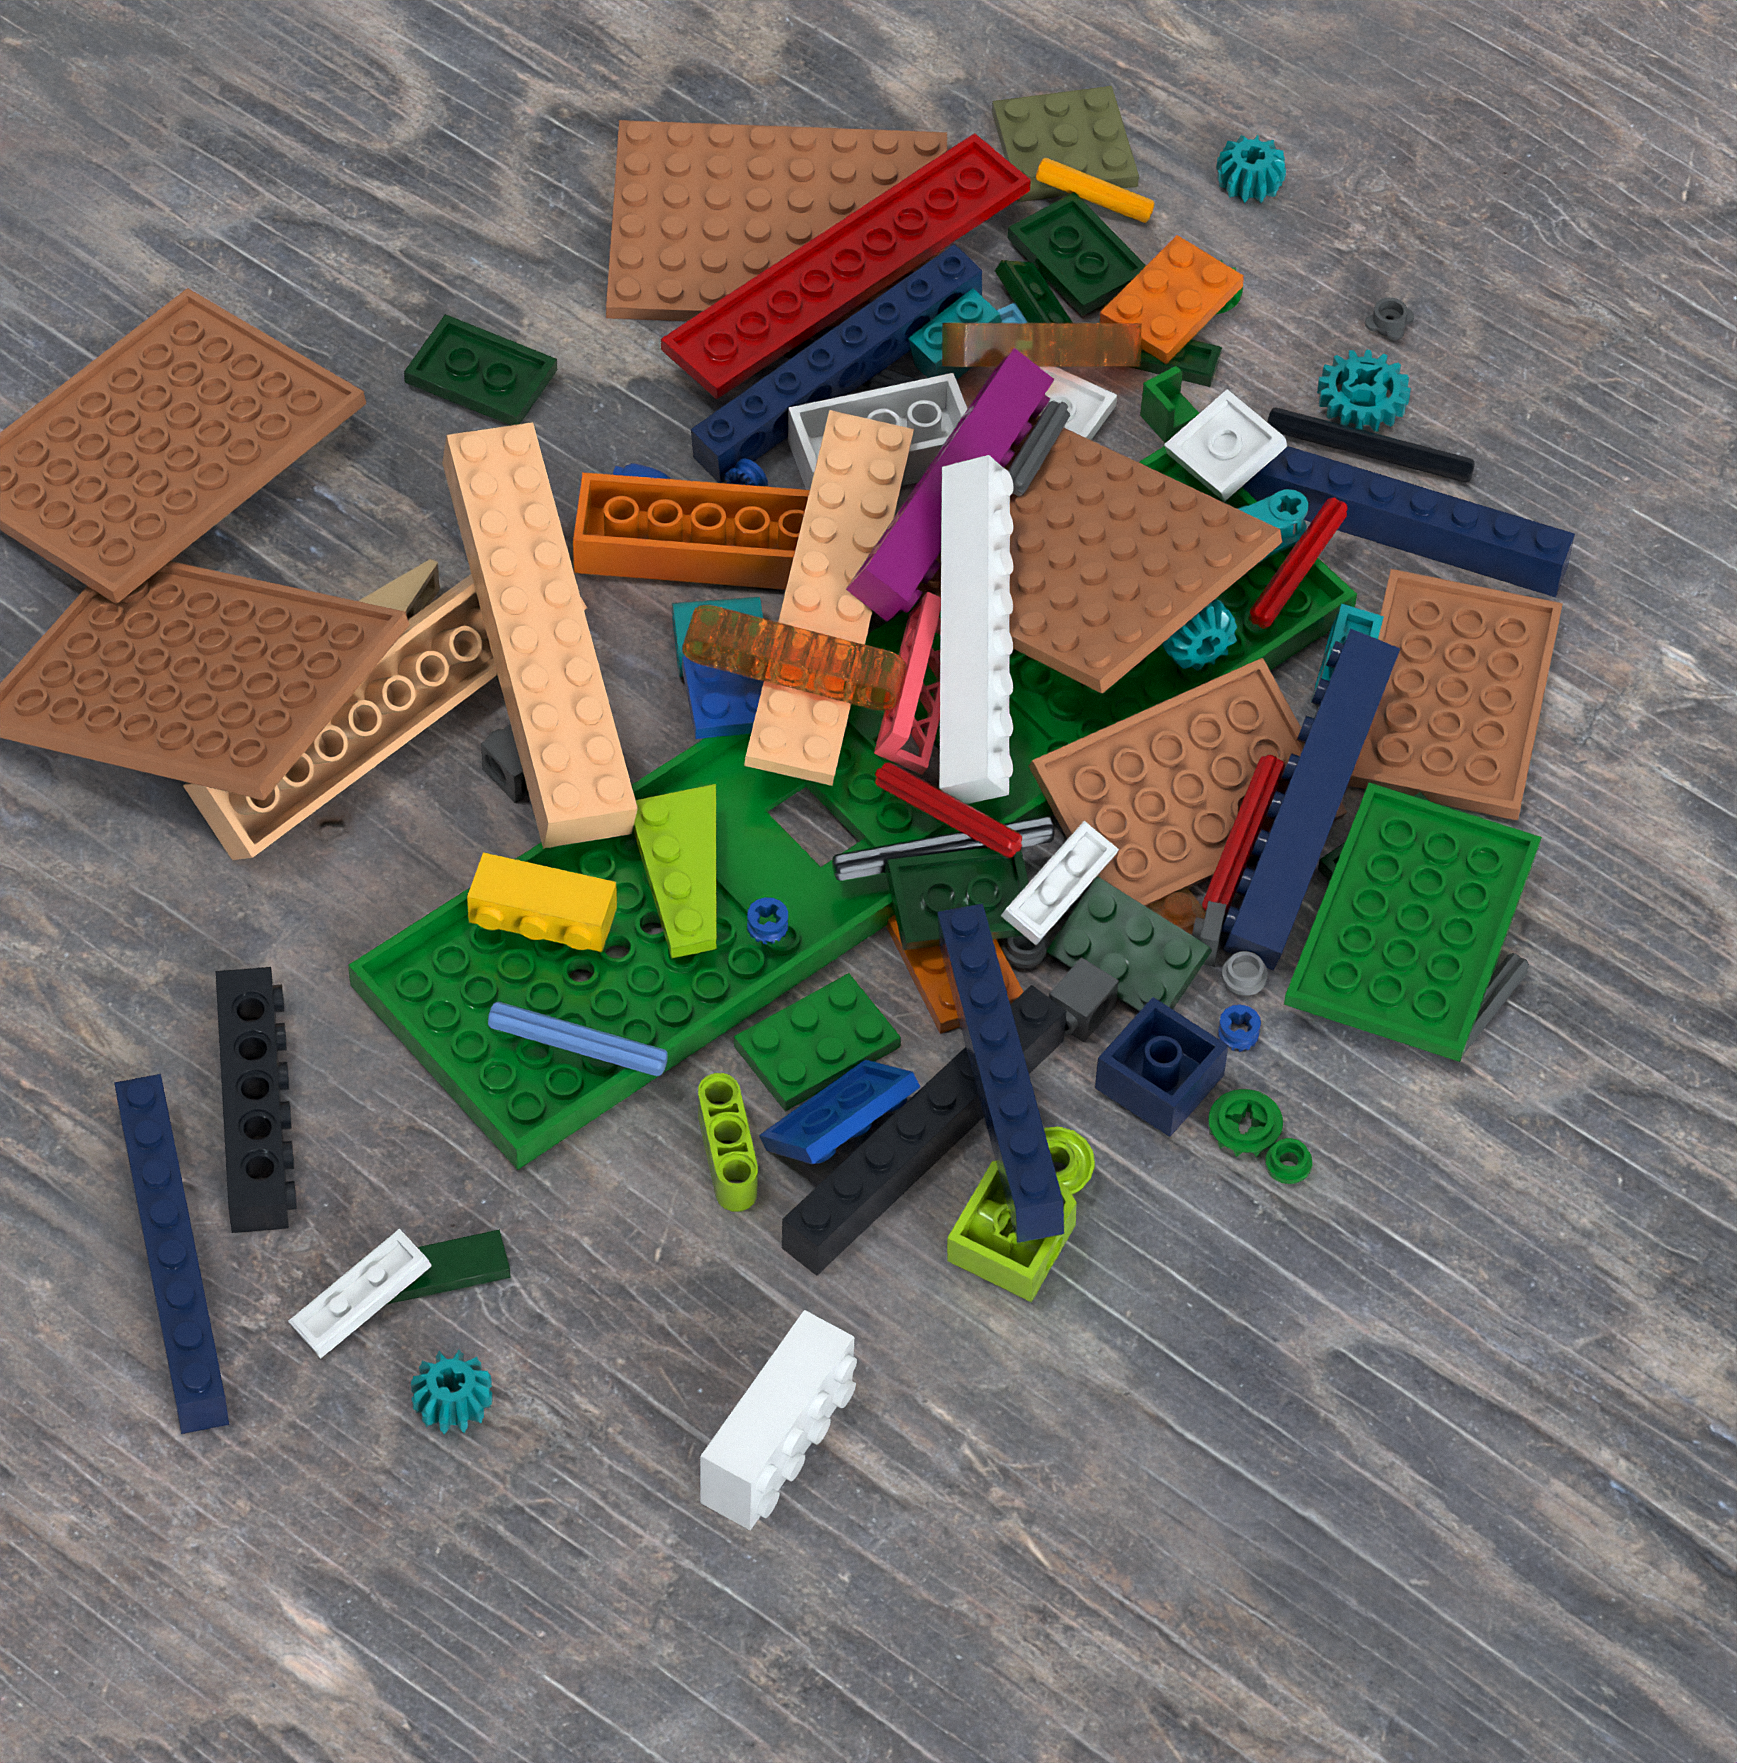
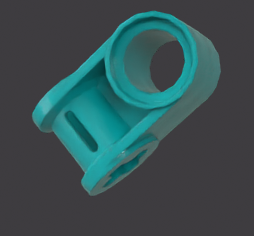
M1286 489L1278 491L1274 495L1252 505L1238 508V510L1280 529L1282 543L1260 562L1275 553L1295 546L1307 529L1304 518L1308 514V501L1302 493L1295 490Z

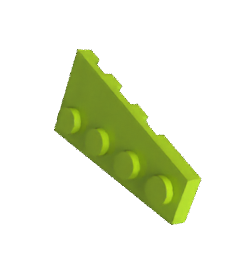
M716 784L635 800L638 809L633 831L671 958L715 950Z

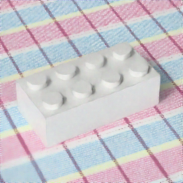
M954 373L789 407L788 443L806 490H810L829 410L914 429L901 484L903 486L917 483L966 412L967 406Z
M806 1310L802 1312L701 1454V1504L748 1530L753 1528L760 1516L767 1518L778 1502L780 1495L778 1490L786 1479L793 1481L797 1477L804 1464V1453L811 1443L817 1445L822 1441L831 1423L829 1417L837 1406L844 1408L855 1391L856 1383L852 1381L853 1371L857 1364V1359L854 1357V1336Z

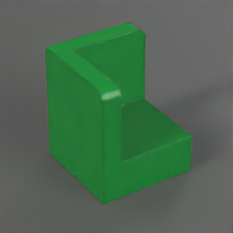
M1177 366L1143 383L1140 416L1164 443L1169 441L1199 414L1181 393L1183 372Z

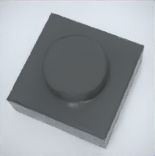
M1208 901L1205 918L1196 917L1192 936L1208 945L1212 950L1203 965L1215 967L1222 936L1221 929L1224 924L1226 904Z

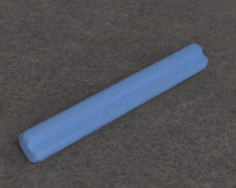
M495 1002L489 1012L488 1026L506 1033L654 1076H661L667 1064V1051L658 1047L502 1002Z

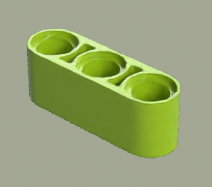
M713 1073L702 1079L698 1086L699 1125L716 1199L724 1209L732 1212H741L754 1205L757 1199L758 1164L740 1086L731 1075ZM722 1101L725 1102V1104L716 1105L713 1104V1102ZM731 1140L734 1141V1143L724 1144L721 1143V1141ZM734 1179H737V1180H742V1181H745V1182H742V1183H731V1182H729V1181L734 1180Z

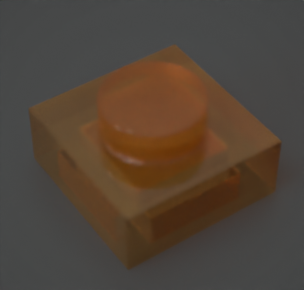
M1188 887L1147 906V908L1189 934L1193 933L1196 917L1205 918L1206 914Z

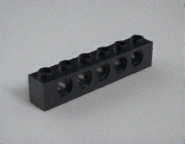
M271 967L215 971L228 1209L232 1233L288 1229V1210L297 1209L295 1181L286 1182L285 1170L294 1169L292 1141H283V1130L292 1129L290 1101L281 1102L280 1090H289L287 1062L278 1061V1051H287L285 1023H276V1012H284L282 984L273 985ZM252 1018L258 1019V1020H255V1021H246V1020L252 1019ZM253 1057H259V1058H260V1059H258V1060H248L249 1058H253ZM255 1096H261V1097H263V1098L258 1099V1100H251V1099H250V1098L255 1097ZM256 1136H266L259 1140L251 1139ZM258 1176H269L263 1180L254 1179Z

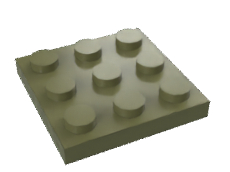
M1112 86L992 101V115L1004 157L1031 179L1030 191L1017 199V202L1062 197L1070 194L1036 179V172L1043 158H1049L1121 188L1138 187V170Z

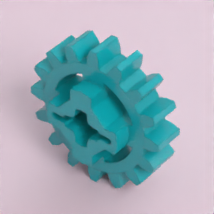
M1366 349L1364 357H1358L1354 350H1349L1348 359L1344 360L1336 355L1333 358L1332 366L1324 365L1322 377H1319L1317 393L1320 394L1318 404L1319 407H1328L1326 415L1328 419L1338 416L1341 418L1340 424L1348 426L1349 423H1353L1355 428L1363 430L1364 425H1370L1374 432H1378L1380 422H1384L1392 427L1395 422V416H1404L1411 388L1408 387L1409 376L1407 374H1400L1401 364L1399 362L1388 365V355L1382 354L1376 359L1372 358V352L1369 349ZM1338 384L1342 385L1340 392L1337 390ZM1387 390L1391 393L1389 398L1386 396Z

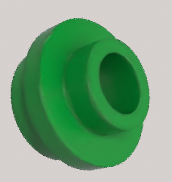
M1285 1138L1269 1148L1265 1158V1167L1269 1175L1276 1181L1285 1184H1295L1303 1181L1310 1174L1312 1156L1301 1141ZM1290 1161L1293 1162L1295 1166H1287L1282 1164V1162Z

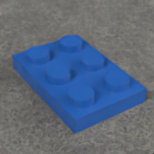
M772 647L682 657V670L695 739L749 734L752 732Z
M865 1059L765 1130L759 1137L766 1151L810 1164L822 1163L830 1159L836 1153L835 1148L846 1140L866 1133L872 1127V1122L885 1112H892L901 1108L907 1102V1097L918 1090L920 1085L913 1071Z

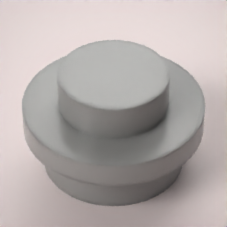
M1241 951L1232 955L1224 963L1221 974L1225 987L1231 992L1242 996H1249L1260 992L1266 985L1268 976L1267 968L1262 959L1255 953Z

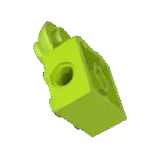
M1063 1127L1044 1128L1052 1161L1066 1166V1169L1056 1172L1063 1198L1064 1234L1017 1243L996 1161H992L947 1238L948 1262L1030 1302L1033 1301L1076 1226L1077 1202L1072 1195L1081 1191L1089 1182L1095 1167L1094 1153L1087 1140L1074 1130Z

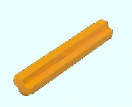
M1049 158L1042 159L1036 172V179L1042 183L1070 194L1075 192L1082 199L1143 223L1150 219L1155 202L1149 198Z

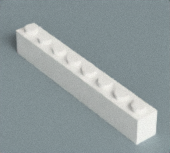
M990 455L942 467L939 789L965 804L1009 795V777L1013 773V764L1009 755V736L1013 732V723L1009 714V695L1013 692V682L1009 673V655L1013 651V641L1009 633V614L1013 611V600L1010 594V574L1013 571V560L1010 554V534L1013 532V520L1010 514V495L1013 493V481L1008 470L1004 469Z

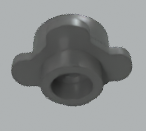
M1390 297L1383 298L1376 302L1373 315L1366 317L1365 326L1368 330L1378 331L1391 340H1399L1404 336L1403 329L1405 326L1413 322L1414 314L1411 310L1407 309V306L1401 300Z

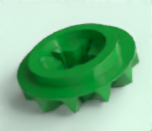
M1237 1089L1221 1095L1213 1103L1208 1117L1209 1135H1213L1217 1139L1220 1149L1227 1147L1234 1151L1236 1157L1241 1153H1253L1257 1157L1262 1150L1274 1145L1282 1134L1283 1116L1278 1105L1267 1095L1255 1090ZM1246 1112H1250L1252 1127L1245 1134H1240L1241 1131H1239L1238 1123L1242 1121V1118H1245Z

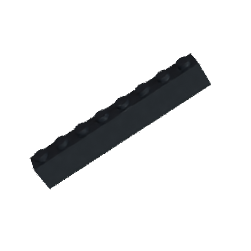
M1033 985L1028 987L1010 1004L1029 1074L1064 1041L1067 1014L1064 1008ZM966 1047L782 1219V1249L816 1276L984 1118Z

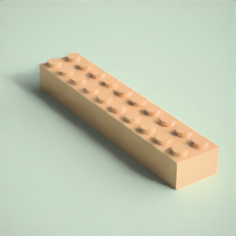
M532 422L449 434L446 436L442 464L543 849L632 834L638 808L534 424Z
M472 574L408 620L409 627L265 800L188 782L183 785L232 860L256 856L498 675ZM581 598L582 605H583V608H584V610H585V609H587V606L585 605V603L583 602V600H582V598Z

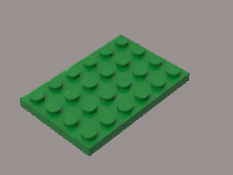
M1369 782L1285 994L1284 1005L1461 1062L1539 850L1542 837Z

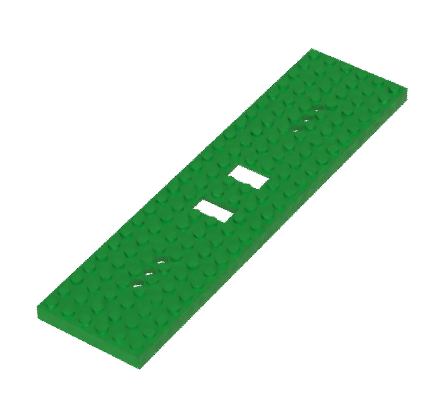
M1165 446L1139 462L1224 502L1170 457L1166 452ZM1241 487L1224 503L1238 509L1252 505L1257 501ZM1294 546L1289 547L1257 563L1217 597V600L1221 601L1226 609L1231 612L1237 625V629L1234 632L1237 641L1227 646L1229 655H1220L1215 659L1214 665L1209 662L1205 663L1198 671L1192 666L1183 669L1167 654L1161 644L1104 693H1100L1013 649L1009 655V673L1013 682V692L1009 695V714L1013 723V732L1009 736V755L1013 764V773L1009 777V795L967 805L1002 824L1043 816L1051 817L1054 813L1029 768L1032 760L1258 659L1263 658L1271 671L1328 633L1341 604L1355 607L1357 593L1317 558L1270 627L1262 629L1257 624H1252L1249 620L1250 609ZM918 603L907 613L902 612L869 633L866 637L832 786L744 766L751 733L704 738L631 785L635 800L716 784L715 950L671 958L663 931L658 934H648L641 929L649 922L660 924L661 922L634 831L632 830V834L544 849L541 842L515 858V860L616 882L617 910L602 952L589 949L577 950L569 947L567 944L545 939L532 940L522 934L500 929L488 930L480 927L478 924L469 923L467 895L470 888H468L348 965L350 986L517 1170L659 1076L490 1028L488 1026V1016L495 1002L506 1003L664 1049L668 1053L667 1064L663 1072L665 1073L888 925V919L895 915L886 873L843 881L836 880L832 868V860L820 867L774 820L768 811L806 787L860 841L843 853L960 832L881 789L875 783L877 777L875 773L878 768H881L885 763H892L898 766L896 763L874 754L875 742L878 739L909 613ZM935 633L932 643L934 651L941 649V635ZM928 663L923 679L925 686L936 683L937 680ZM918 699L914 715L917 721L928 717V713L920 699ZM939 720V724H938V728H937V733H936V737H935V741H934V745H935L939 750H940V720ZM764 897L780 900L786 905L788 910V931H786L785 937L782 936L779 942L775 940L774 944L770 942L763 944V941L756 942L755 938L752 939L747 931L748 909L753 902ZM773 914L767 918L760 916V924L765 925L768 921L776 924V918L773 917ZM612 946H619L628 949L629 953L621 958H613L608 956L605 951ZM580 969L588 970L593 976L587 981L578 982L572 980L569 974Z

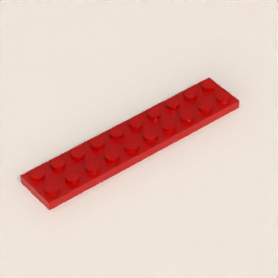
M974 133L661 338V351L715 399H718L1030 191L1031 179Z

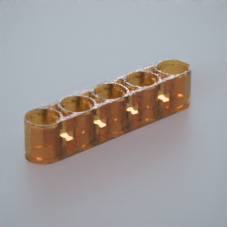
M942 323V366L997 367L1013 348H1016L1038 367L1141 366L1142 323Z
M701 605L694 609L682 646L684 655L692 662L881 711L890 710L896 705L906 671V663L903 658L891 651L712 605Z

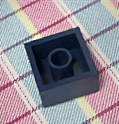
M1152 997L1098 1057L1095 1089L1171 1137L1223 1078L1229 1045Z

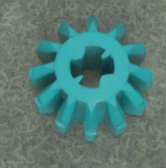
M1241 134L1237 142L1227 141L1226 146L1217 158L1216 164L1219 187L1227 189L1229 198L1241 196L1244 204L1249 198H1255L1258 202L1262 203L1266 195L1275 197L1279 186H1282L1286 178L1287 169L1285 168L1284 151L1276 149L1274 140L1262 142L1259 135L1254 139L1248 140Z
M1216 598L1164 641L1162 646L1175 663L1179 664L1183 669L1192 666L1198 671L1205 663L1209 662L1214 665L1217 657L1229 655L1227 646L1237 641L1234 633L1237 629L1235 618L1226 609L1224 604Z
M459 1349L453 1359H446L445 1355L438 1351L436 1364L422 1360L419 1366L420 1375L413 1376L411 1380V1392L414 1394L411 1400L413 1410H415V1413L422 1414V1422L425 1423L426 1427L439 1422L440 1430L445 1435L451 1425H457L465 1433L468 1428V1420L482 1423L484 1409L491 1407L493 1395L492 1391H490V1387H492L491 1375L488 1371H482L481 1362L478 1360V1357L464 1362V1354Z

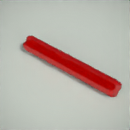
M1335 497L1326 500L1251 607L1249 620L1252 624H1257L1262 629L1270 627L1346 518L1348 506L1345 502L1339 501Z
M1268 754L1259 759L1202 902V909L1205 912L1208 901L1226 904L1225 915L1229 911L1285 769V763L1274 755Z
M885 763L881 768L877 769L875 783L881 789L1007 858H1011L1016 852H1020L1023 846L1021 844L1022 835L1017 831L892 763Z

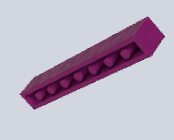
M1016 348L1010 351L986 380L846 588L848 592L887 622L900 609L907 613L914 606L922 594L917 589L919 583L927 584L941 566V563L936 558L939 553L941 554L942 467L990 455L1004 468L1015 454L1010 449L1012 443L1016 446L1019 445L1033 426L1028 422L1029 417L1032 416L1035 419L1051 398L1045 395V393L1055 380Z

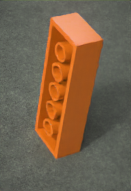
M582 472L573 537L574 573L786 590L810 490Z

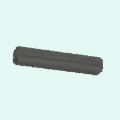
M1053 400L1048 403L1009 468L1008 472L1013 481L1012 494L1017 496L1024 495L1068 421L1070 413L1067 411L1068 405L1065 402L1058 403Z
M1516 953L1507 955L1493 973L1463 1055L1527 975L1529 963Z

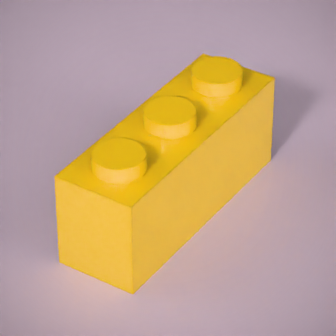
M483 852L467 895L469 923L478 924L480 927L488 930L500 929L522 934L532 940L545 939L563 943L577 950L589 949L602 952L617 910L616 882Z

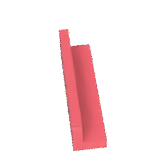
M927 592L909 613L874 754L921 775L928 769L940 720L939 659L941 649L934 651L932 643L935 633L941 635V619L939 618L941 597ZM928 663L937 680L936 683L925 686L923 679ZM918 699H920L928 713V717L917 721L914 717ZM910 734L919 747L918 756L901 749L908 741Z

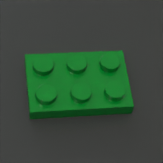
M850 973L734 1036L735 1049L785 1112L816 1095L865 1059L875 1062L901 1046L900 1035Z

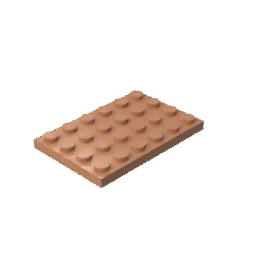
M1391 569L1380 614L1384 618L1378 640L1401 649L1347 786L1366 789L1370 782L1411 796L1421 792L1430 802L1518 820L1563 603Z
M1261 658L1032 760L1029 768L1067 839L1085 821L1119 849L1113 859L1099 873L1098 877L1148 908L1213 877L1259 759L1268 754L1274 755L1282 760L1286 767L1291 753L1300 756L1304 743L1296 740L1301 726L1267 664ZM1281 778L1276 791L1285 794L1289 781ZM1342 801L1333 822L1343 818L1347 813ZM1266 816L1261 829L1270 832L1274 819ZM1251 854L1248 861L1256 858L1257 856Z

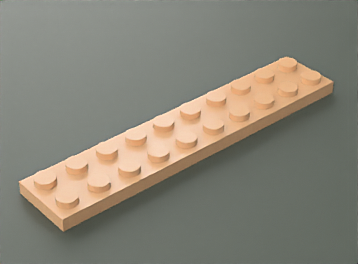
M829 410L744 766L833 785L873 611L848 592L846 588L894 518L914 429Z

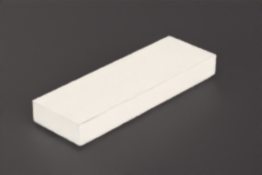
M1083 821L1005 909L1001 917L1037 945L1113 859L1119 849L1087 822Z
M398 1229L288 1322L321 1359L432 1265L412 1241Z

